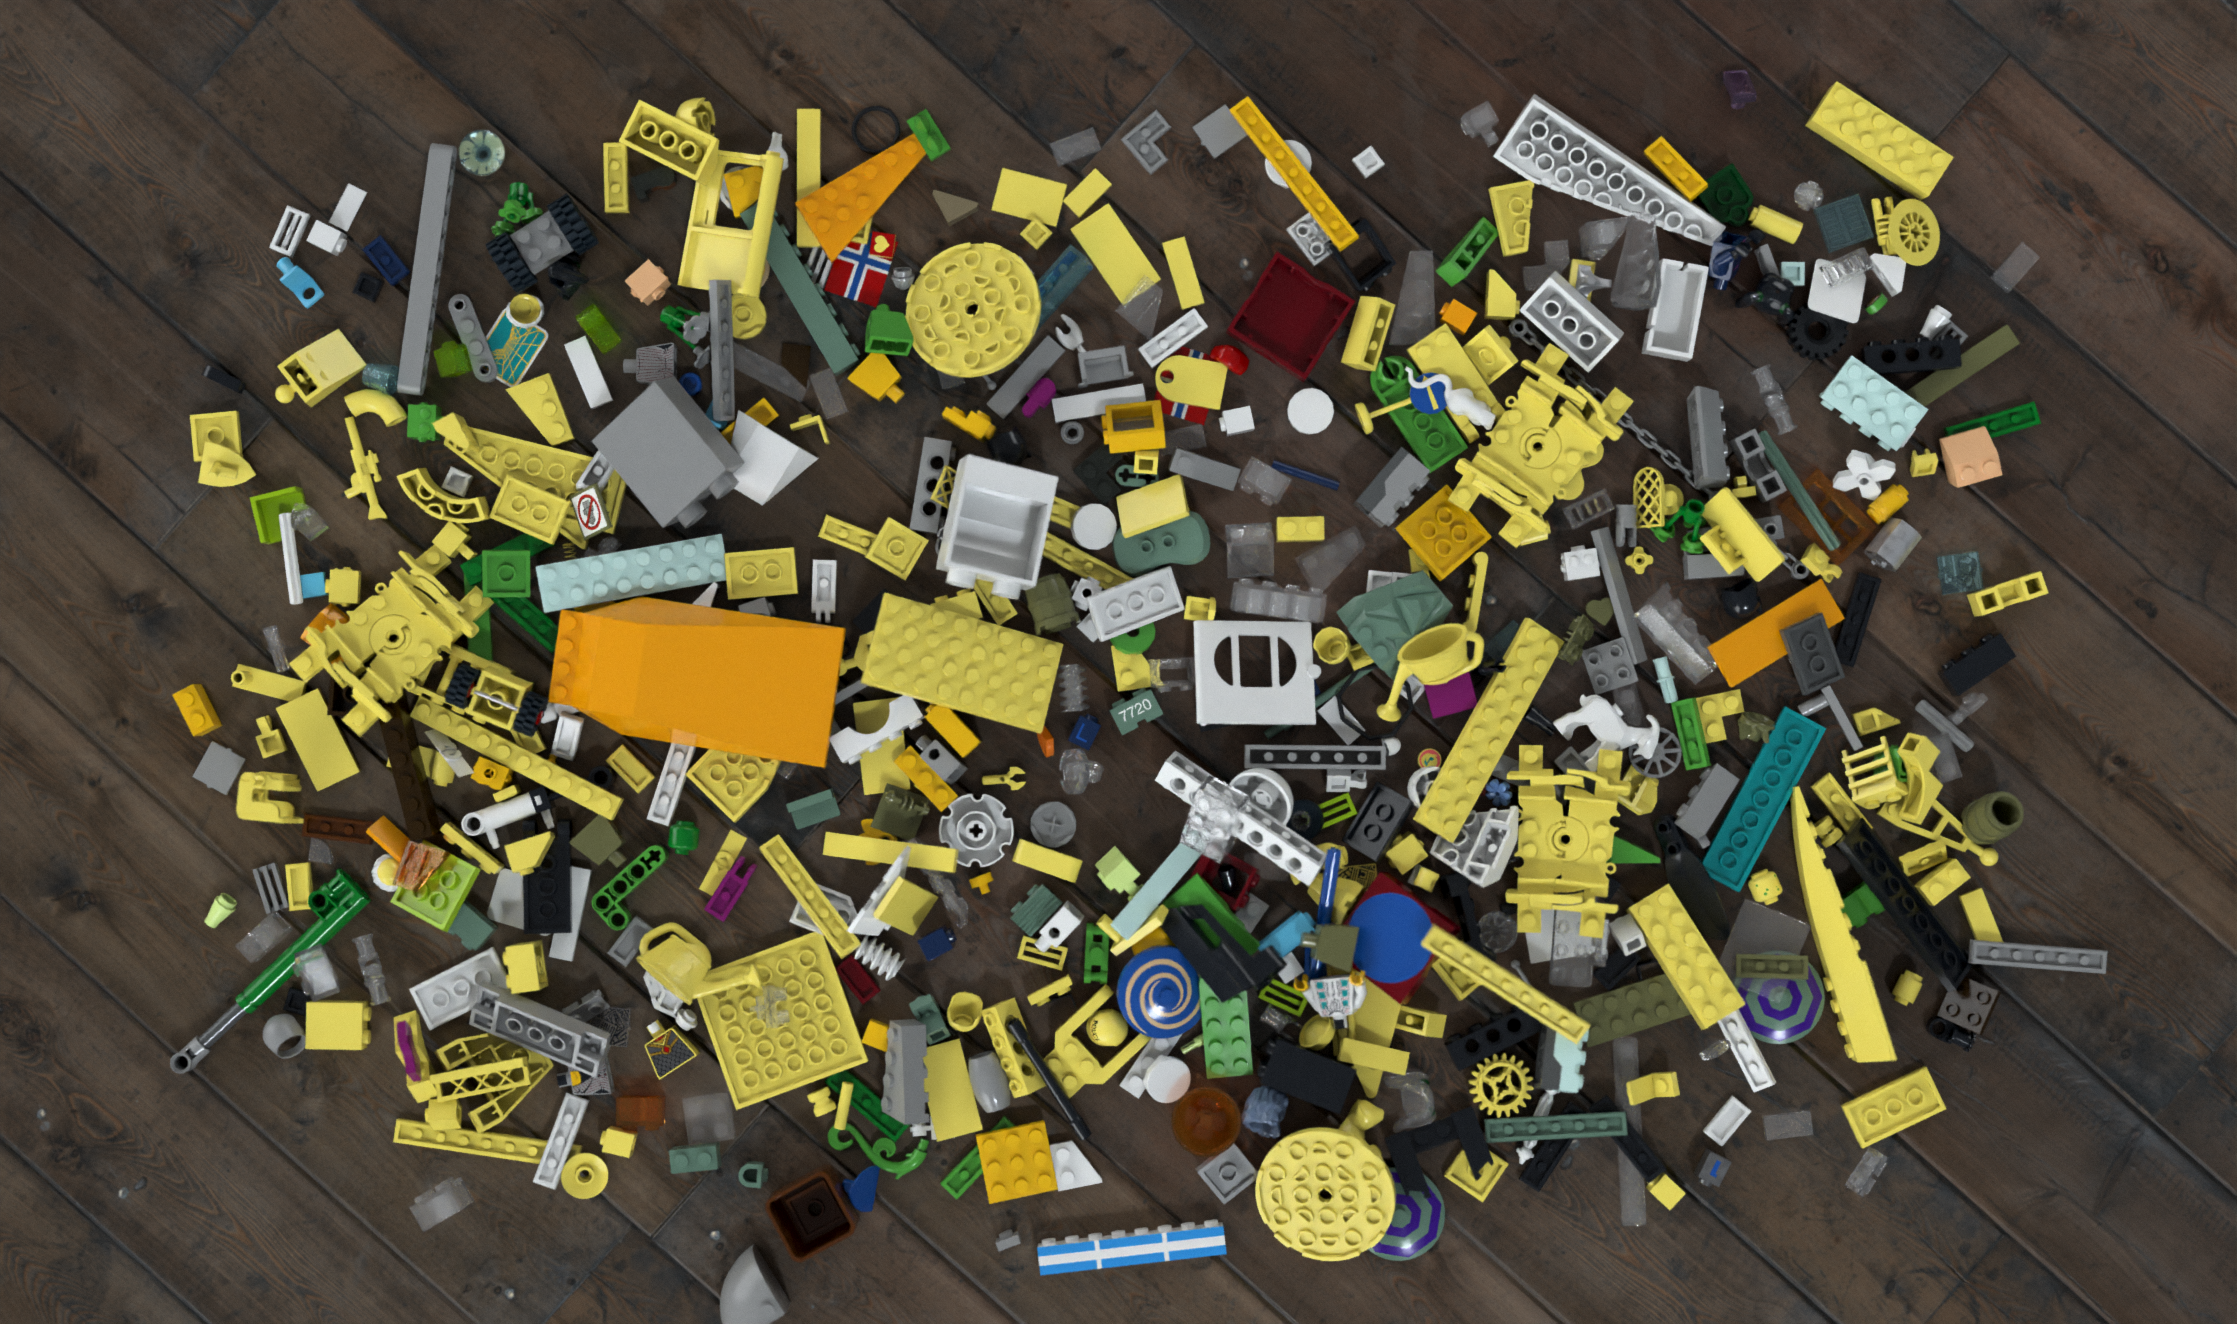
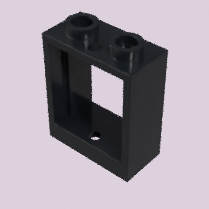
M1359 217L1350 225L1358 235L1364 232L1382 258V262L1357 280L1337 252L1339 250L1332 241H1327L1323 246L1353 289L1364 292L1375 284L1373 281L1377 278L1390 274L1393 271L1392 267L1397 263L1367 219Z

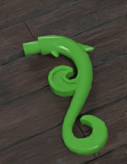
M846 1123L845 1130L852 1133L867 1157L879 1168L891 1173H897L896 1180L918 1168L926 1158L928 1153L926 1149L929 1144V1140L921 1137L918 1147H915L912 1153L905 1155L908 1159L892 1162L884 1159L880 1154L882 1150H886V1157H891L895 1154L897 1146L892 1139L888 1137L879 1138L872 1148L854 1126ZM833 1125L828 1132L830 1146L835 1150H846L853 1144V1140L850 1139L847 1142L840 1141L838 1135L841 1130L835 1129Z

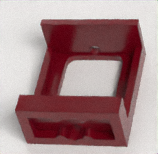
M1208 843L1189 879L1198 873L1229 904V907L1235 911H1240L1241 908L1244 909L1250 899L1248 893L1252 887L1255 888L1261 876L1258 875L1260 870ZM1223 863L1233 865L1249 875L1238 899L1213 887V881Z

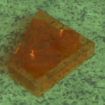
M408 840L393 885L417 892L446 861L450 853Z

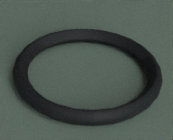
M871 106L860 111L855 117L852 124V137L862 151L874 155L879 154L898 142L900 124L895 114L889 109L881 106ZM882 111L888 114L894 121L896 128L895 137L883 149H869L857 137V124L860 118L868 112Z

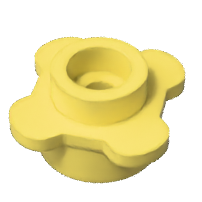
M1638 546L1634 548V552L1630 556L1626 557L1625 563L1635 569L1636 574H1643L1647 565L1653 563V557L1647 555L1643 548Z

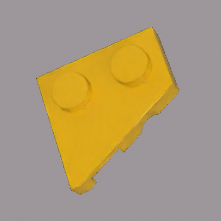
M753 166L723 174L736 219L741 217L740 213L758 202L763 175V167Z

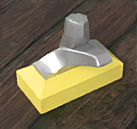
M1572 259L1569 283L1588 301L1591 300L1593 290L1611 288L1612 280L1594 275L1596 262Z

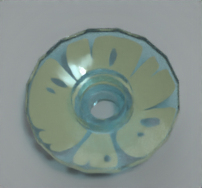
M475 130L467 134L459 146V159L462 166L468 172L477 176H487L496 172L505 158V148L501 139L493 132L487 130ZM482 151H487L485 158H480Z

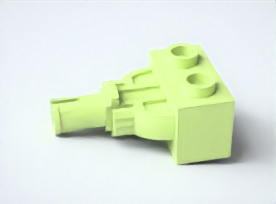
M1116 846L1095 864L1099 870L1097 875L1111 891L1114 888L1119 893L1125 890L1129 894L1127 898L1129 902L1143 887V884L1138 886L1134 882L1140 873Z

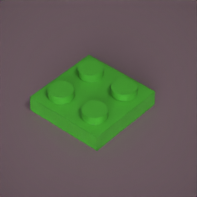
M482 550L483 597H530V550Z

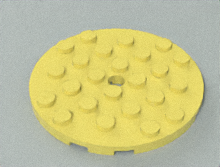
M969 242L948 248L932 258L920 270L921 274L914 285L911 284L906 298L905 318L914 338L912 345L930 366L951 376L979 377L1004 368L1026 349L1039 324L1041 295L1033 273L1018 255L997 244L984 242V244H971ZM973 304L978 305L975 315L967 313L968 308Z
M1308 1128L1284 1137L1267 1153L1256 1179V1202L1263 1222L1274 1232V1237L1287 1248L1291 1247L1301 1252L1302 1256L1315 1260H1347L1359 1256L1360 1253L1370 1247L1373 1248L1387 1231L1395 1211V1185L1384 1160L1365 1141L1338 1129ZM1325 1189L1330 1192L1332 1197L1324 1199L1320 1196L1319 1192Z

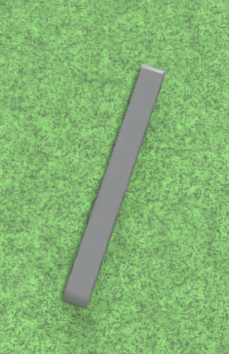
M431 143L429 149L398 373V393L422 396L425 391L457 160V147L452 145Z

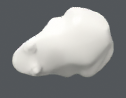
M773 132L768 151L780 153V157L784 159L782 170H785L789 164L787 153L782 148V134Z

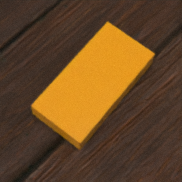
M384 815L366 831L372 839L399 863L404 861L418 847Z

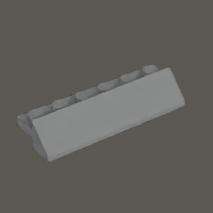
M485 980L479 985L477 1000L471 1010L469 1025L596 1078L611 1047L609 1043L611 1033L516 993L511 994V991Z

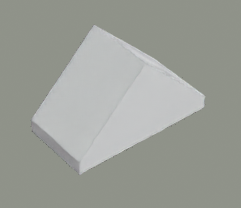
M1876 253L1865 259L1892 297L1902 291L1906 267L1904 260L1900 257Z

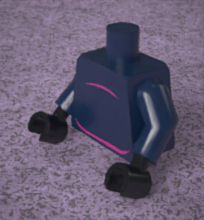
M1753 230L1748 236L1724 231L1713 241L1708 276L1715 278L1713 288L1718 290L1727 289L1728 281H1731L1738 273L1741 258L1744 259L1752 250L1749 242L1752 240L1758 245L1766 237L1761 230Z

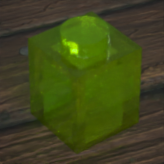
M449 341L441 344L442 348L433 351L441 378L458 377L473 371L466 344H456L455 341Z

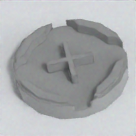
M1049 801L1040 805L1034 811L1030 829L1034 838L1040 844L1047 847H1060L1073 838L1076 831V818L1073 811L1067 805L1061 802Z

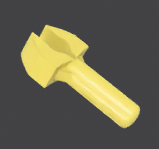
M1017 766L1010 767V771L1007 774L983 776L982 784H1008L1011 786V790H1019L1025 785L1026 781L1017 783L1010 778L1015 774H1026V772Z

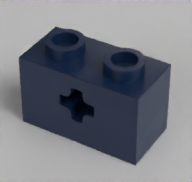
M943 925L920 937L917 942L929 962L953 949L957 938L951 927L947 929Z

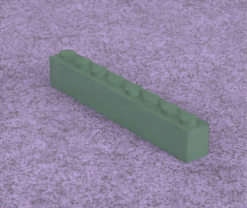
M757 204L740 213L749 230L754 225ZM775 210L766 259L832 371L838 376L860 363L857 357L861 354L854 343L850 345L847 341L846 336L849 333L843 323L837 324L834 319L837 315L831 303L825 304L822 299L825 296L824 291L819 283L814 285L810 277L814 274L807 263L802 265L798 258L802 254L795 243L790 245L787 239L790 234L784 224L779 225L775 217L779 215Z

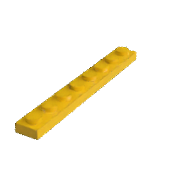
M1247 96L1229 109L1230 114L1336 248L1341 252L1359 239L1356 231L1252 100Z

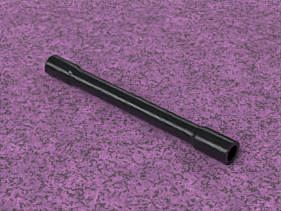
M1014 1018L1006 1026L1025 1051L1066 1115L1069 1124L1080 1140L1088 1138L1092 1134L1089 1127L1063 1091L1031 1041L1028 1032L1019 1018Z

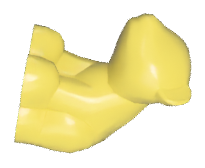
M1357 1099L1338 1130L1348 1132L1365 1141V1131L1384 1119V1110L1367 1100ZM1375 1144L1370 1145L1383 1158L1380 1148Z

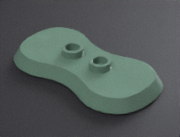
M1189 511L1190 516L1128 538L1122 535L1120 527L1112 540V551L1118 568L1128 576L1140 577L1163 564L1193 565L1202 561L1210 549V535L1204 519L1198 513Z

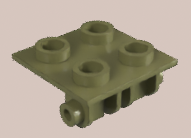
M1584 614L1572 620L1568 629L1573 633L1566 631V634L1571 637L1570 639L1563 637V640L1568 643H1564L1562 648L1558 650L1557 658L1563 661L1566 660L1572 666L1575 661H1579L1583 654L1582 647L1584 643L1589 641L1594 633V624Z
M887 783L870 827L913 842L923 815H928L930 807L927 806L929 799Z

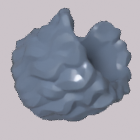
M1269 1086L1255 1088L1245 1102L1242 1124L1252 1132H1258L1261 1137H1272L1273 1139L1280 1137V1122L1285 1117L1286 1108L1289 1104L1288 1096L1286 1093Z

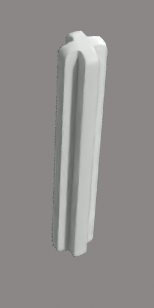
M291 513L279 514L289 600L293 605L303 603L293 518Z

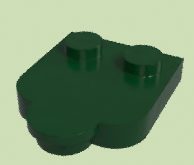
M1731 163L1705 180L1708 183V188L1700 193L1697 198L1706 212L1719 222H1727L1733 227H1739L1748 220L1747 208L1753 202V194L1734 164Z

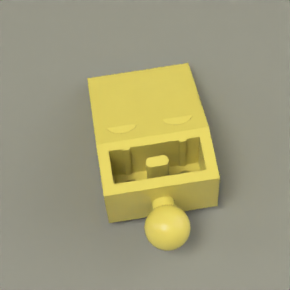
M337 329L295 352L277 366L290 385L279 386L275 391L276 399L281 403H289L293 400L294 393L297 392L303 401L312 408L367 367V364L343 333ZM298 370H303V375L299 373L296 376V372ZM312 388H317L316 390L310 393Z

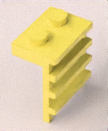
M1885 736L1880 737L1881 745L1849 756L1847 750L1841 751L1843 756L1842 762L1846 767L1845 774L1850 783L1848 784L1849 789H1851L1853 795L1852 801L1866 809L1877 808L1880 806V803L1886 801H1898L1902 798L1901 796L1909 794L1907 785L1897 780ZM1884 752V758L1852 769L1851 763ZM1884 765L1888 766V770L1855 782L1854 776Z

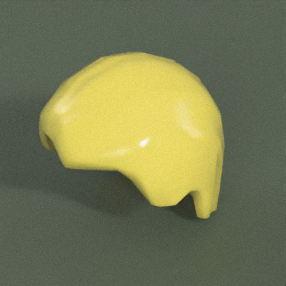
M966 991L952 996L947 1009V1019L950 1026L962 1032L974 1029L982 1018L983 1002L981 998Z

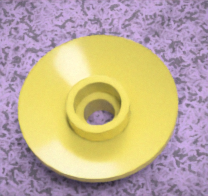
M579 1153L572 1156L564 1164L561 1172V1182L564 1189L571 1196L579 1199L592 1198L601 1193L608 1182V1169L605 1162L599 1156L592 1153ZM582 1170H587L589 1174L588 1176L583 1177L580 1175V1172Z

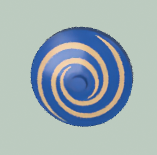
M1159 945L1147 948L1136 954L1126 964L1120 974L1117 983V1002L1120 1012L1133 1029L1145 1036L1162 1039L1183 1034L1191 1029L1201 1018L1200 975L1176 946Z

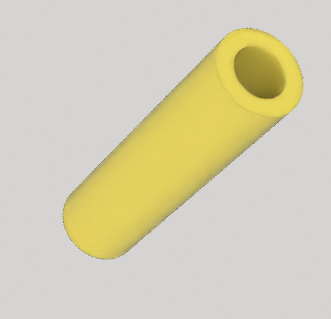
M842 1082L834 1123L835 1129L845 1130L854 1086L852 1082Z

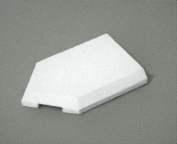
M817 884L849 927L858 915L851 897ZM797 902L789 922L823 935L801 904Z

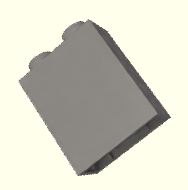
M674 376L653 382L592 440L593 444L662 528L680 522L685 529L695 524L707 513V510L701 503L711 493L718 500L734 489L739 481L733 473L745 463Z

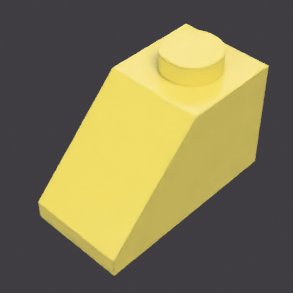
M1489 269L1486 274L1485 319L1513 320L1515 314H1519L1520 301L1516 300V293L1495 270Z
M549 831L504 846L512 873H520V876L533 873V868L541 865L555 838L554 832Z
M1401 1005L1395 1028L1422 1036L1442 1038L1447 1015Z

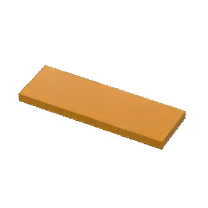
M1821 578L1711 644L1707 649L1731 688L1787 654L1779 630L1818 612L1823 613L1828 629L1845 618Z

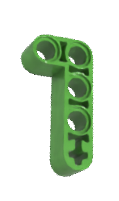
M653 845L647 848L592 898V907L613 930L626 928L632 920L630 912L621 901L668 860L669 853L663 845ZM652 851H660L661 854L659 855V858L661 860L656 859L652 861L650 864L646 862L654 856V853ZM637 864L644 868L645 872L642 877H637L634 874V867ZM619 880H623L627 884V889L624 893L619 892L616 888ZM602 895L609 899V906L607 908H603L599 904V898ZM616 913H621L625 918V922L621 926L617 925L614 921Z

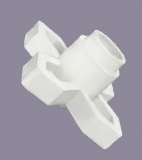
M1852 450L1846 459L1849 470L1839 471L1833 479V488L1848 491L1859 486L1862 497L1874 501L1881 493V485L1878 481L1887 480L1892 477L1895 472V463L1885 459L1875 462L1870 454Z

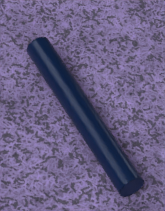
M1276 460L1273 461L1271 469L1336 491L1340 483L1339 481Z

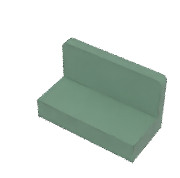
M833 789L786 804L788 812L792 814L796 829H801L841 814Z

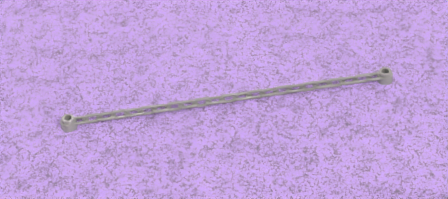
M1514 319L1509 324L1508 332L1512 337L1521 338L1528 345H1535L1541 350L1542 355L1546 347L1537 341L1536 334L1528 328L1524 320ZM1516 324H1520L1523 329L1521 332L1515 330ZM1528 332L1534 338H1530V341H1528L1524 335ZM1563 364L1561 369L1565 371L1566 378L1574 385L1584 387L1596 401L1598 400L1593 396L1596 395V392L1605 399L1607 398V395L1600 389L1590 387L1585 382V377L1573 367L1568 368ZM1572 371L1581 378L1578 379V383L1569 376L1572 374ZM1625 412L1623 415L1629 420H1626V424L1620 419L1618 422L1623 427H1630L1634 430L1639 441L1648 448H1655L1661 454V459L1671 468H1678L1684 473L1686 481L1695 488L1694 482L1689 479L1692 477L1693 470L1688 471L1682 466L1678 456L1670 450L1661 448L1657 444V439L1646 429H1639L1633 424V418ZM1644 433H1646L1653 441H1650V444H1648L1640 436H1644ZM1668 453L1677 460L1674 462V465L1665 458L1668 457ZM1699 488V490L1702 489L1709 495V500L1719 493L1718 491H1711L1709 488ZM1771 540L1777 547V542L1775 540ZM1779 549L1784 555L1785 560H1788V557H1790L1794 561L1791 565L1785 560L1782 562L1789 569V574L1792 578L1799 580L1809 574V569L1801 561L1797 560L1792 554L1784 553ZM1798 566L1803 567L1804 572L1802 574L1797 572Z

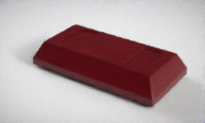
M853 954L836 967L838 975L862 1005L881 991L861 964L854 958Z

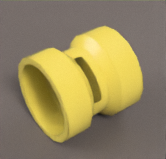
M1829 815L1821 818L1813 825L1821 839V844L1825 848L1831 846L1843 836V832L1840 828H1836L1833 825V820Z
M828 1086L807 1095L809 1102L815 1103L813 1105V1112L816 1117L837 1108L835 1101L828 1098L831 1093Z

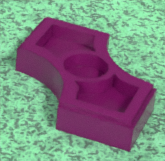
M405 1020L399 1021L396 1024L397 1038L403 1055L406 1074L413 1082L422 1080L420 1058L415 1049L412 1029Z

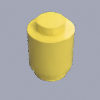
M1905 970L1904 974L1900 975L1891 993L1895 995L1894 1000L1905 1006L1908 1003L1914 1004L1923 985L1921 983L1923 977Z

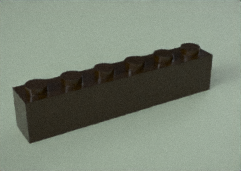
M399 699L395 703L379 704L392 717L388 722H384L379 718V723L410 841L441 834L407 699Z

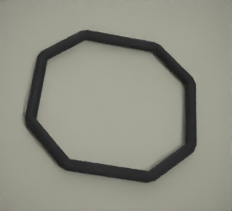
M1377 664L1367 665L1353 671L1337 694L1340 719L1367 740L1393 737L1414 707L1410 684L1405 680L1403 685L1406 686L1409 708L1392 732L1370 736L1345 718L1341 696L1359 671L1379 668Z

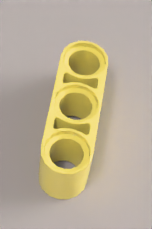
M1020 838L1012 861L1073 883H1076L1083 863L1078 858Z

